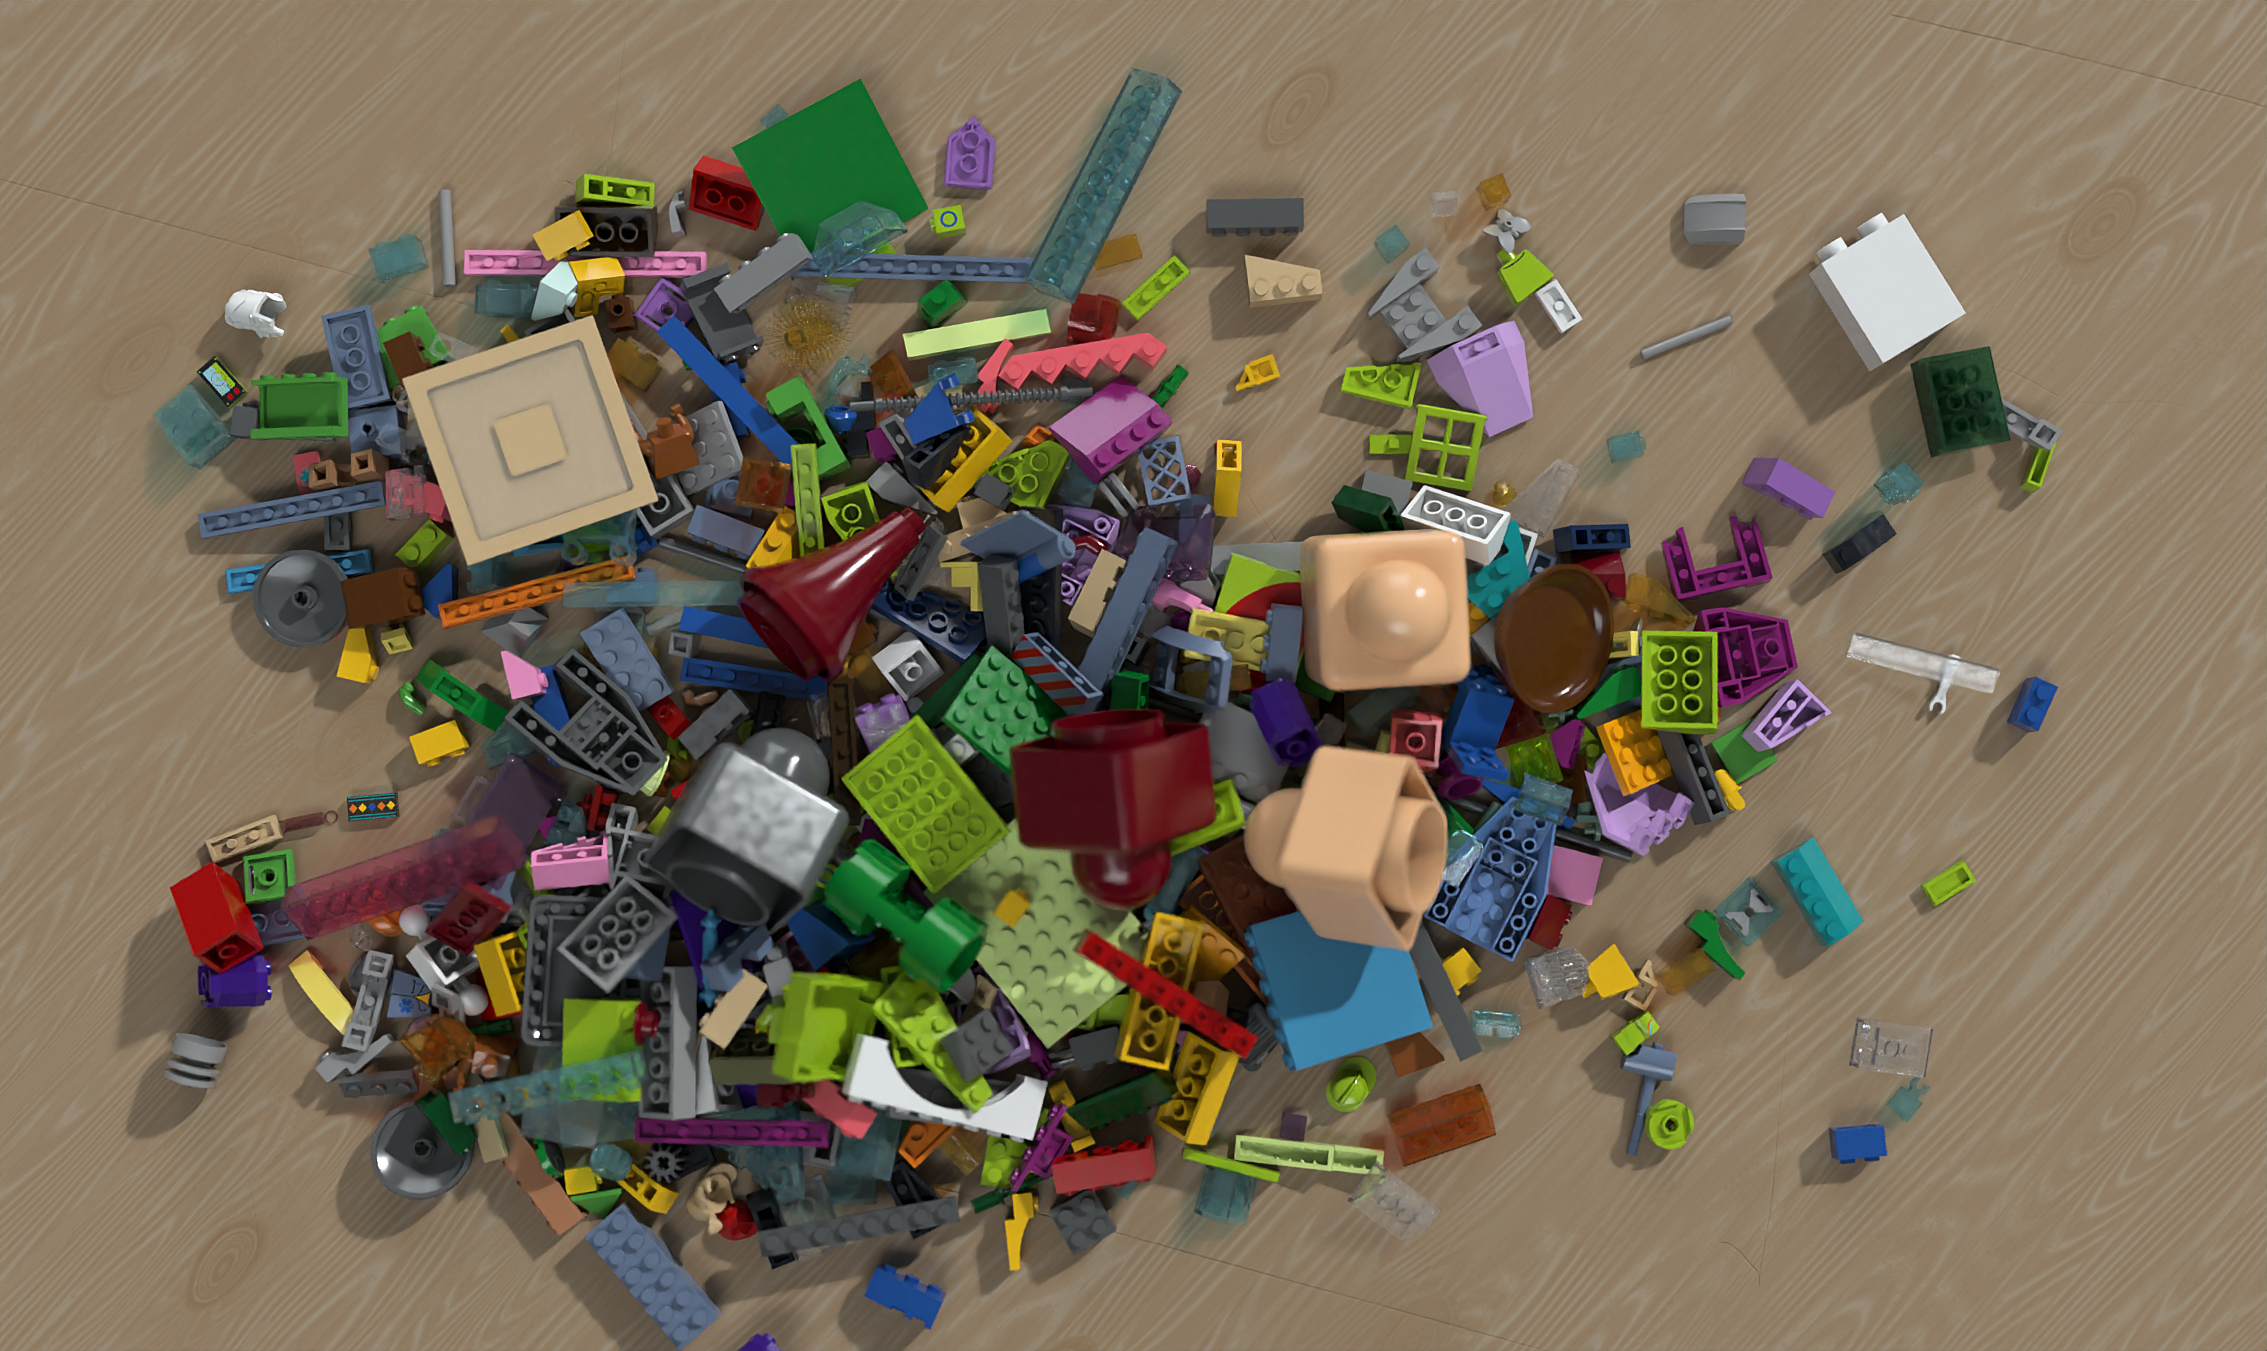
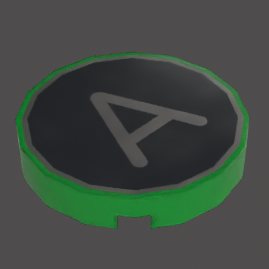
M547 1130L536 1134L534 1144L538 1143L539 1146L536 1149V1155L543 1170L548 1175L553 1174V1179L563 1176L566 1162L555 1137Z

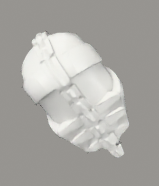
M244 289L233 293L225 306V321L230 326L238 329L253 330L260 338L283 336L284 331L275 326L277 314L282 312L287 306L283 297L278 293L271 294L254 290L246 291Z

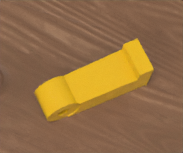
M1065 1079L1048 1086L1055 1105L1060 1100L1065 1103L1067 1108L1076 1103ZM1065 1111L1061 1121L1066 1132L1073 1136L1071 1145L1074 1152L1094 1144L1096 1140L1091 1130L1086 1131Z

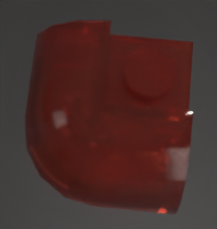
M1074 292L1068 323L1067 343L1078 345L1107 340L1115 336L1119 323L1121 301L1102 294H1097L1096 296Z

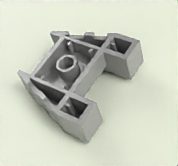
M1427 248L1405 262L1366 317L1368 322L1379 315L1404 349V352L1398 355L1396 359L1397 364L1446 349L1473 336L1482 327V324L1469 306L1446 321L1425 292L1421 284L1434 276L1440 268Z
M612 803L606 822L611 891L626 875H629L642 887L664 891V905L671 906L670 894L678 891L666 877L650 869L644 862V858L657 835L636 831L639 817L635 807Z

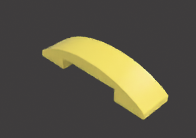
M307 949L288 966L313 1003L345 1036L347 1025L352 1020L355 1006L350 1005L322 970L324 967Z

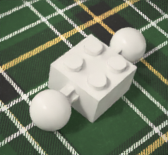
M421 905L406 907L399 917L400 927L406 934L418 936L421 940V943L417 944L406 956L431 992L432 985L434 984L446 989L453 985L463 1003L465 1014L469 1016L481 1014L488 1006V993L482 986L470 984L466 979L467 976L480 966L475 950L467 957L425 933L428 924L432 921L431 916Z

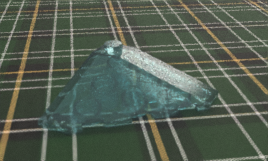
M797 1100L789 1101L783 1108L756 1106L718 1117V1119L802 1120ZM709 1144L716 1151L723 1149L730 1156H728L727 1160L740 1170L747 1168L754 1174L752 1179L764 1189L771 1187L779 1193L776 1198L782 1203L805 1198L803 1147Z

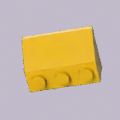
M783 505L746 564V570H749L751 567L767 566L799 558L795 511ZM823 533V538L825 542L827 535Z
M516 931L474 945L496 1016L522 1010L526 949Z

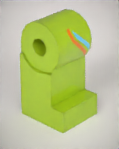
M1645 1011L1611 1034L1610 1038L1622 1054L1629 1055L1635 1050V1047L1654 1034L1660 1026L1651 1014Z

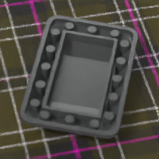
M539 895L531 901L521 1025L522 1039L528 1045L562 1047L564 998L626 996L627 978H622L608 993L573 965L557 949L604 898Z

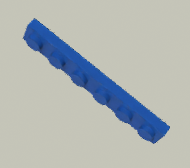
M684 657L680 678V681L755 693L766 691L785 695L788 698L826 703L827 682L818 677H814L807 682L794 673Z

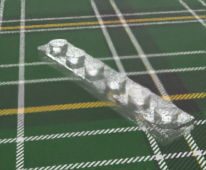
M1856 632L1852 634L1846 653L1848 658L1990 694L1993 693L2000 673L1999 668Z

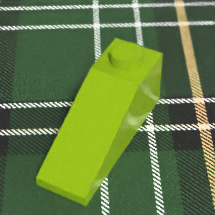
M583 174L576 179L575 204L654 206V183Z

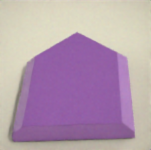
M974 116L958 131L947 138L944 186L977 190L992 189L995 141L982 128Z

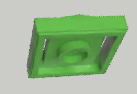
M286 849L243 857L246 905L250 906L297 898L294 850ZM273 873V874H274V879H273V881L268 882V881H267V876H268L269 874ZM252 874H254V888H252Z

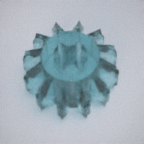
M603 1143L597 1144L596 1148L593 1149L588 1166L599 1177L618 1182V1180H624L628 1175L633 1159L627 1151L622 1150V1147Z

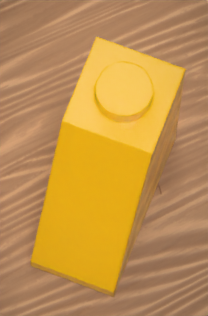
M1217 440L1212 516L1237 517L1241 480L1242 441Z

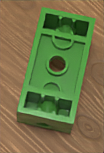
M800 375L766 393L768 401L765 404L775 419L780 418L784 423L804 412L811 425L814 426L816 424L818 429L814 430L822 443V446L816 449L819 485L852 467Z

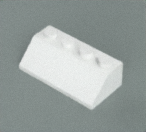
M1426 485L1421 488L1400 515L1405 530L1433 529L1451 531L1458 534L1465 545V558L1489 565L1500 551L1511 517L1509 512Z

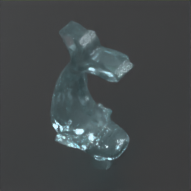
M863 354L859 362L849 356L840 358L836 362L829 378L828 395L826 399L817 404L825 409L830 406H845L837 399L836 391L843 384V381L850 376L857 374L864 377L870 376L871 370L867 367L872 359Z

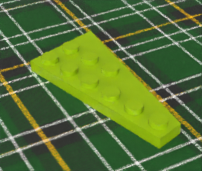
M903 968L869 1010L973 1113L979 1112L993 1093L982 1074L967 1082L964 1081L939 1041L940 1038L956 1028L938 991L922 979H912L906 975Z

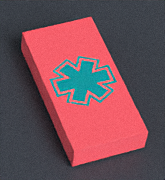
M313 451L293 455L299 496L317 493L309 488V465L320 462L319 452Z

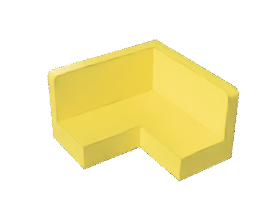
M940 562V567L951 568L952 587H970L971 611H983L978 563L980 562Z

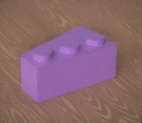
M1754 458L1742 482L1743 485L1778 501L1783 506L1798 511L1800 516L1812 520V518H1823L1835 494V491L1780 458Z

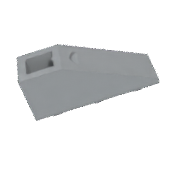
M885 462L866 481L868 486L884 502L903 508L909 507L913 511L936 518L939 516V513L936 511L938 506L928 497L924 499L919 494L921 489L916 484L910 481L907 482L902 477L904 472L895 463L890 465L888 462Z

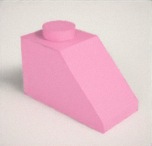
M501 652L512 700L519 701L546 694L545 687H548V681L545 673H541L540 669L511 652Z

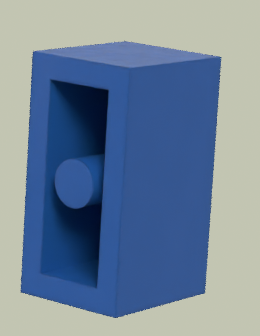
M2038 677L2026 678L2007 723L2027 732L2039 731L2058 686Z
M1867 1124L1829 1128L1832 1158L1840 1160L1841 1164L1855 1163V1159L1864 1158L1867 1162L1879 1161L1880 1156H1887L1883 1125Z

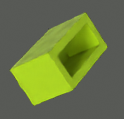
M428 519L395 555L408 567H417L418 573L421 574L454 538L437 522Z

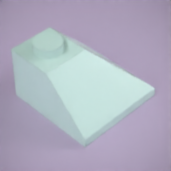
M563 258L540 281L531 319L537 321L562 314L568 306L572 307L578 297V294L575 293L578 282L568 260Z

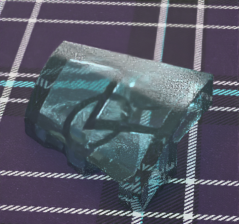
M1461 829L1453 833L1447 839V854L1442 880L1457 888L1484 849L1482 841Z

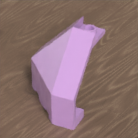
M1603 753L1602 757L1596 761L1593 774L1585 771L1603 835L1641 856L1649 852L1651 844L1655 843L1658 845L1669 836L1670 829L1681 827L1694 805V802L1686 796L1669 791L1656 783L1623 796L1606 753Z

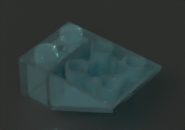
M191 383L153 414L175 449L190 466L199 470L237 439L235 436L230 435V429Z

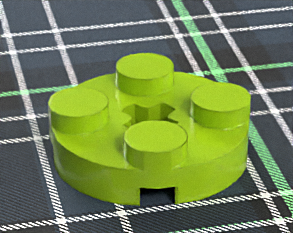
M1663 1099L1646 1110L1645 1130L1653 1144L1664 1149L1673 1150L1687 1142L1685 1139L1689 1133L1692 1134L1694 1129V1118L1690 1109L1684 1106L1683 1103L1673 1099ZM1668 1119L1674 1121V1124L1670 1125V1130L1665 1127Z

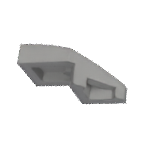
M683 191L675 192L669 207L670 226L676 239L685 236L679 213L688 211Z

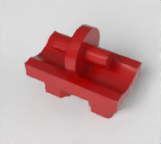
M596 785L592 804V794L585 793L584 802H576V807L582 808V818H588L589 810L591 809L587 829H606L608 815L602 814L604 804H617L618 793L607 790V787Z

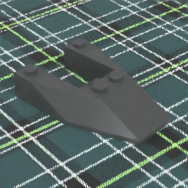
M572 648L556 664V674L587 699L588 702L560 731L556 730L522 700L504 718L505 725L521 740L559 766L635 796L666 763L667 757L629 695Z

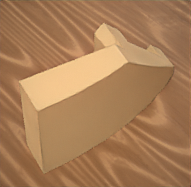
M1648 959L1645 960L1635 976L1640 983L1639 986L1627 991L1622 998L1623 1001L1642 1012H1645L1657 991L1656 987H1658L1657 980H1655L1652 971V963Z

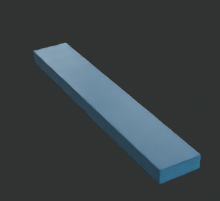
M370 548L326 555L342 568L347 577L375 573L372 549ZM266 564L225 570L228 594L254 591L256 579Z

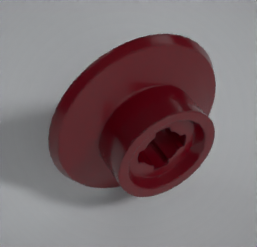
M642 1001L636 1008L633 1025L634 1041L637 1047L645 1043L646 1037L654 1038L658 1031L657 1013L648 1012L647 1005Z

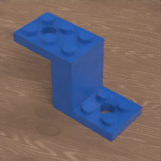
M1470 664L1467 676L1463 680L1455 682L1459 689L1442 731L1440 743L1461 773L1507 782L1510 773L1503 765V762L1497 757L1495 748L1515 699L1509 693L1508 688L1502 684L1500 678L1495 675L1491 667L1484 664H1479V666Z

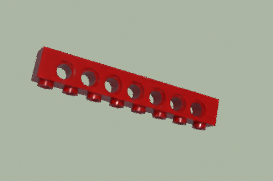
M1088 929L1084 930L1072 949L1243 1059L1246 1058L1258 1038Z

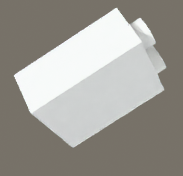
M1883 213L1876 215L1857 228L1863 239L1849 247L1846 246L1841 237L1816 252L1821 264L1809 273L1869 372L1966 314L1904 214L1888 223Z

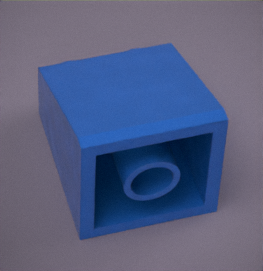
M815 901L808 906H802L786 921L815 971L823 966L828 968L843 964L876 938L873 932L860 936L851 933L847 929L848 926L842 922V918L819 901Z

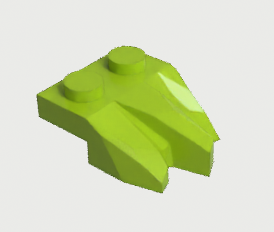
M989 1135L981 1185L998 1186L1004 1189L1009 1188L1010 1182L1008 1179L1015 1168H1019L1023 1162L1021 1157L1027 1147L1031 1148L1034 1142L1024 1139V1142L1020 1143L1009 1140L1008 1137L1001 1136L1000 1138ZM1029 1170L1023 1181L1031 1178V1174L1034 1172ZM1036 1184L1027 1188H1035Z

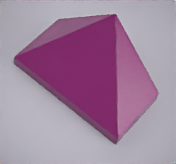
M1574 719L1546 736L1562 767L1574 769L1586 722Z

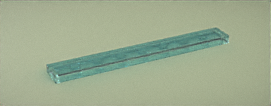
M739 581L563 583V607L737 606V599L744 592Z

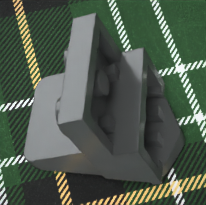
M1254 995L1241 1010L1249 1012L1246 1030L1258 1038L1246 1058L1239 1057L1238 1063L1247 1066L1254 1065L1256 1067L1271 1053L1278 1042L1275 1037L1276 1026L1274 1019L1272 1020L1269 1017L1267 1006Z

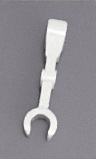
M1947 656L1945 661L1946 668L1939 682L1937 693L1928 702V711H1932L1934 703L1937 702L1940 705L1938 714L1944 713L1946 709V693L1950 687L1954 670L1957 669L1960 663L1959 656Z

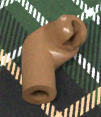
M692 689L682 693L683 703L686 706L702 707L719 699L715 689L695 696V692Z

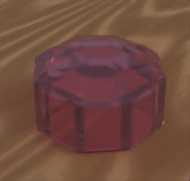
M1187 464L1185 468L1189 487L1192 489L1199 484L1201 473L1196 466Z

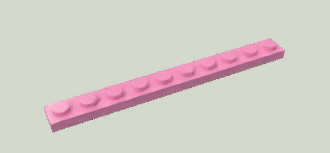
M465 250L464 274L466 276H546L561 260L556 262L552 258L547 261L541 251ZM655 251L654 257H617L625 277L688 278L707 270L706 252ZM592 256L564 257L568 262L605 258Z

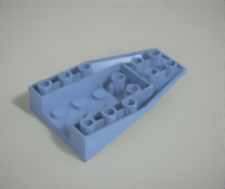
M1512 797L1456 852L1440 884L1437 895L1424 917L1514 963L1547 895L1557 818Z

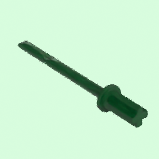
M1040 1175L1029 1178L1021 1183L1017 1192L1046 1179ZM996 1186L995 1190L970 1200L971 1206L975 1214H978L998 1204L1004 1205V1198L1015 1192L1011 1191L1010 1187L1001 1191Z

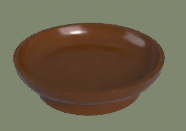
M1562 564L1541 570L1515 589L1508 597L1497 619L1494 649L1498 665L1509 687L1524 704L1540 712L1558 713L1580 703L1596 686L1609 660L1614 635L1613 609L1605 586L1587 568L1574 564Z

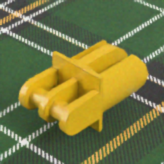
M1714 770L1728 808L1730 810H1742L1745 807V801L1738 793L1742 786H1738L1726 770Z

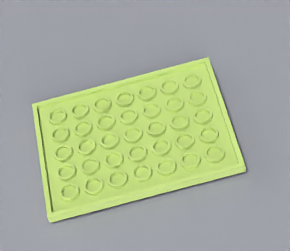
M1014 819L1007 825L1012 831L939 893L933 895L927 889L924 891V894L934 906L942 898L951 897L989 925L986 931L985 944L977 960L1045 1046L1049 1048L1126 986L1125 983L1072 950L1084 930L1088 929L1138 961L1148 932H1140V922L1130 910L1117 911L1101 907L1082 893L1072 874L1069 852L1024 847L1019 842L1017 821ZM1019 887L1030 895L1028 900L1032 903L1012 928L994 915L993 912L1011 888L1017 890Z

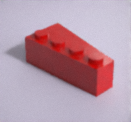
M1149 1135L1144 1137V1142L1134 1143L1133 1140L1122 1142L1115 1149L1108 1147V1145L1093 1150V1154L1088 1155L1087 1151H1081L1053 1158L1051 1163L1056 1193L1073 1195L1082 1189L1097 1191L1102 1189L1103 1186L1111 1184L1113 1187H1121L1129 1181L1136 1180L1137 1183L1148 1182L1152 1177H1155L1158 1160L1153 1136Z

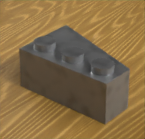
M730 689L720 696L714 705L703 710L699 714L700 717L685 729L678 738L693 757L700 761L737 731L743 722L755 716V712L739 692Z

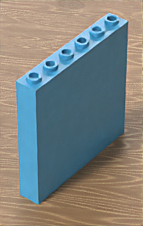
M1301 911L1245 928L1246 933L1244 937L1246 944L1249 948L1252 947L1254 957H1252L1253 967L1255 971H1259L1261 978L1259 982L1262 994L1267 997L1269 1003L1267 1005L1268 1015L1272 1020L1274 1019L1276 1026L1275 1037L1277 1042L1282 1045L1284 1051L1282 1059L1285 1067L1289 1068L1290 1072L1433 1027L1409 951L1320 937L1315 933Z

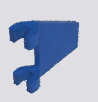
M955 373L940 379L905 419L904 423L913 444L975 420L970 409L964 410L957 415H954L944 390L960 384Z

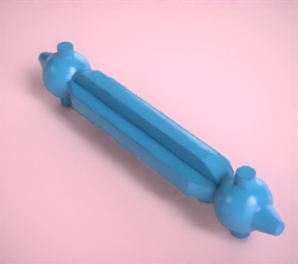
M709 909L708 914L701 921V925L706 927L703 934V962L711 952L718 948V932L716 927L721 922V919L717 918L713 909ZM703 972L705 989L703 993H700V998H704L708 1007H711L720 992L719 990L711 989Z

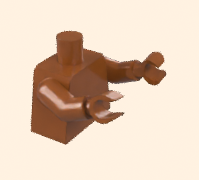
M679 403L668 407L674 411L670 414V417L673 420H677V423L672 425L671 419L668 417L658 419L656 421L658 430L649 432L646 435V440L642 439L640 433L635 430L634 421L630 420L642 455L647 456V467L656 480L700 465L691 444L694 440L693 429Z
M472 1033L469 1050L465 1052L457 1067L456 1088H452L451 1092L453 1101L464 1103L463 1088L468 1080L469 1070L473 1074L484 1075L487 1078H505L509 1075L507 1096L503 1102L502 1109L512 1110L517 1103L518 1097L515 1096V1093L518 1092L521 1076L519 1060L516 1057L519 1040Z

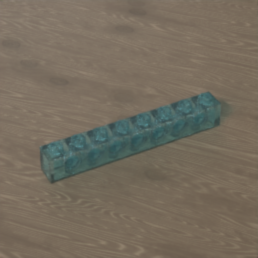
M641 1049L461 1088L448 1093L454 1122L464 1121L465 1125L479 1122L480 1117L487 1116L488 1120L500 1118L503 1116V1112L510 1111V1115H516L525 1112V1108L533 1106V1110H539L548 1107L550 1102L556 1101V1105L572 1102L571 1098L579 1096V1100H586L595 1097L594 1093L601 1091L603 1095H609L618 1092L617 1088L625 1087L626 1091L641 1087V1082L649 1078ZM615 1068L620 1071L621 1079L616 1077ZM592 1073L598 1078L597 1084L592 1081ZM569 1078L572 1079L575 1084L574 1089L571 1088L569 1085ZM546 1083L551 1087V1094L546 1090ZM523 1088L528 1092V1099L523 1095ZM500 1094L504 1095L506 1099L505 1103L501 1101ZM478 1099L482 1101L483 1108L479 1107L477 1103Z

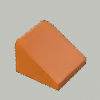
M1037 423L1025 437L1021 448L1029 449L1047 440L1055 441L1056 438L1050 431Z

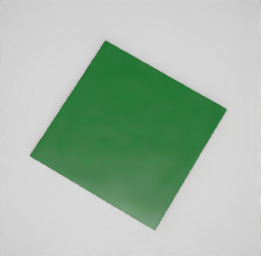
M861 78L731 147L779 235L782 236L785 233L799 235L809 252L848 253L929 209Z

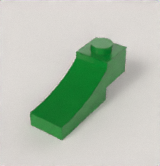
M1706 909L1704 912L1702 910H1695L1684 925L1702 939L1697 949L1733 979L1741 980L1746 972L1737 965L1725 949L1717 930L1720 927L1715 922L1717 917Z

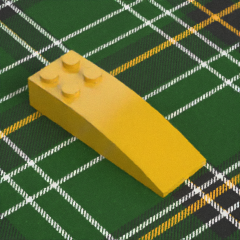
M1155 912L1139 962L1187 992L1204 923ZM1131 988L1114 1056L1120 1060L1168 1070L1181 1019Z

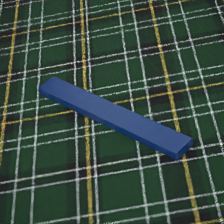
M675 316L670 318L657 333L792 472L790 446L798 443Z

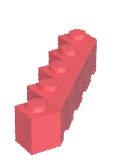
M1142 333L1011 356L1001 370L998 378L1003 384L1018 392V389L1022 391L1032 375L1053 388L1066 369L1085 383L1099 364L1120 376L1133 358L1154 371L1166 354L1167 346L1149 333Z
M831 1078L799 1084L801 1086H808V1083H814V1097L810 1099L804 1098L803 1100L815 1108L813 1111L824 1119L828 1118L839 1126V1131L849 1138H852L854 1135L862 1139L877 1116L873 1107L863 1102L861 1104L848 1100L849 1095L841 1093L843 1085ZM783 1084V1085L788 1086V1089H790L793 1084Z

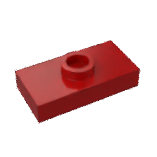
M668 695L653 703L647 709L673 740L692 724Z

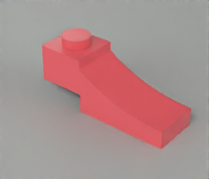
M1007 339L1003 340L976 376L977 381L982 384L978 390L980 394H983L984 391L987 394H990L991 391L997 393L998 375L1014 349L1013 344ZM982 403L980 407L974 404L986 416L989 413L994 414L1000 406L998 403H995L994 406L991 403H988L987 406Z

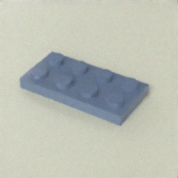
M365 305L322 315L321 318L333 372L337 373V377L348 378V411L391 401L392 396L372 307Z
M623 607L580 633L606 676L629 695L639 712L675 691Z

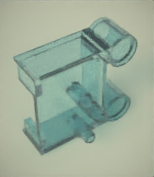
M637 509L565 533V542L561 546L562 557L572 565L580 566L589 557L588 550L583 546V543L613 544L609 550L611 559L621 567H631L637 559V553L634 550ZM574 548H579V554L575 558H571V551ZM627 549V557L623 560H619V553L622 550Z

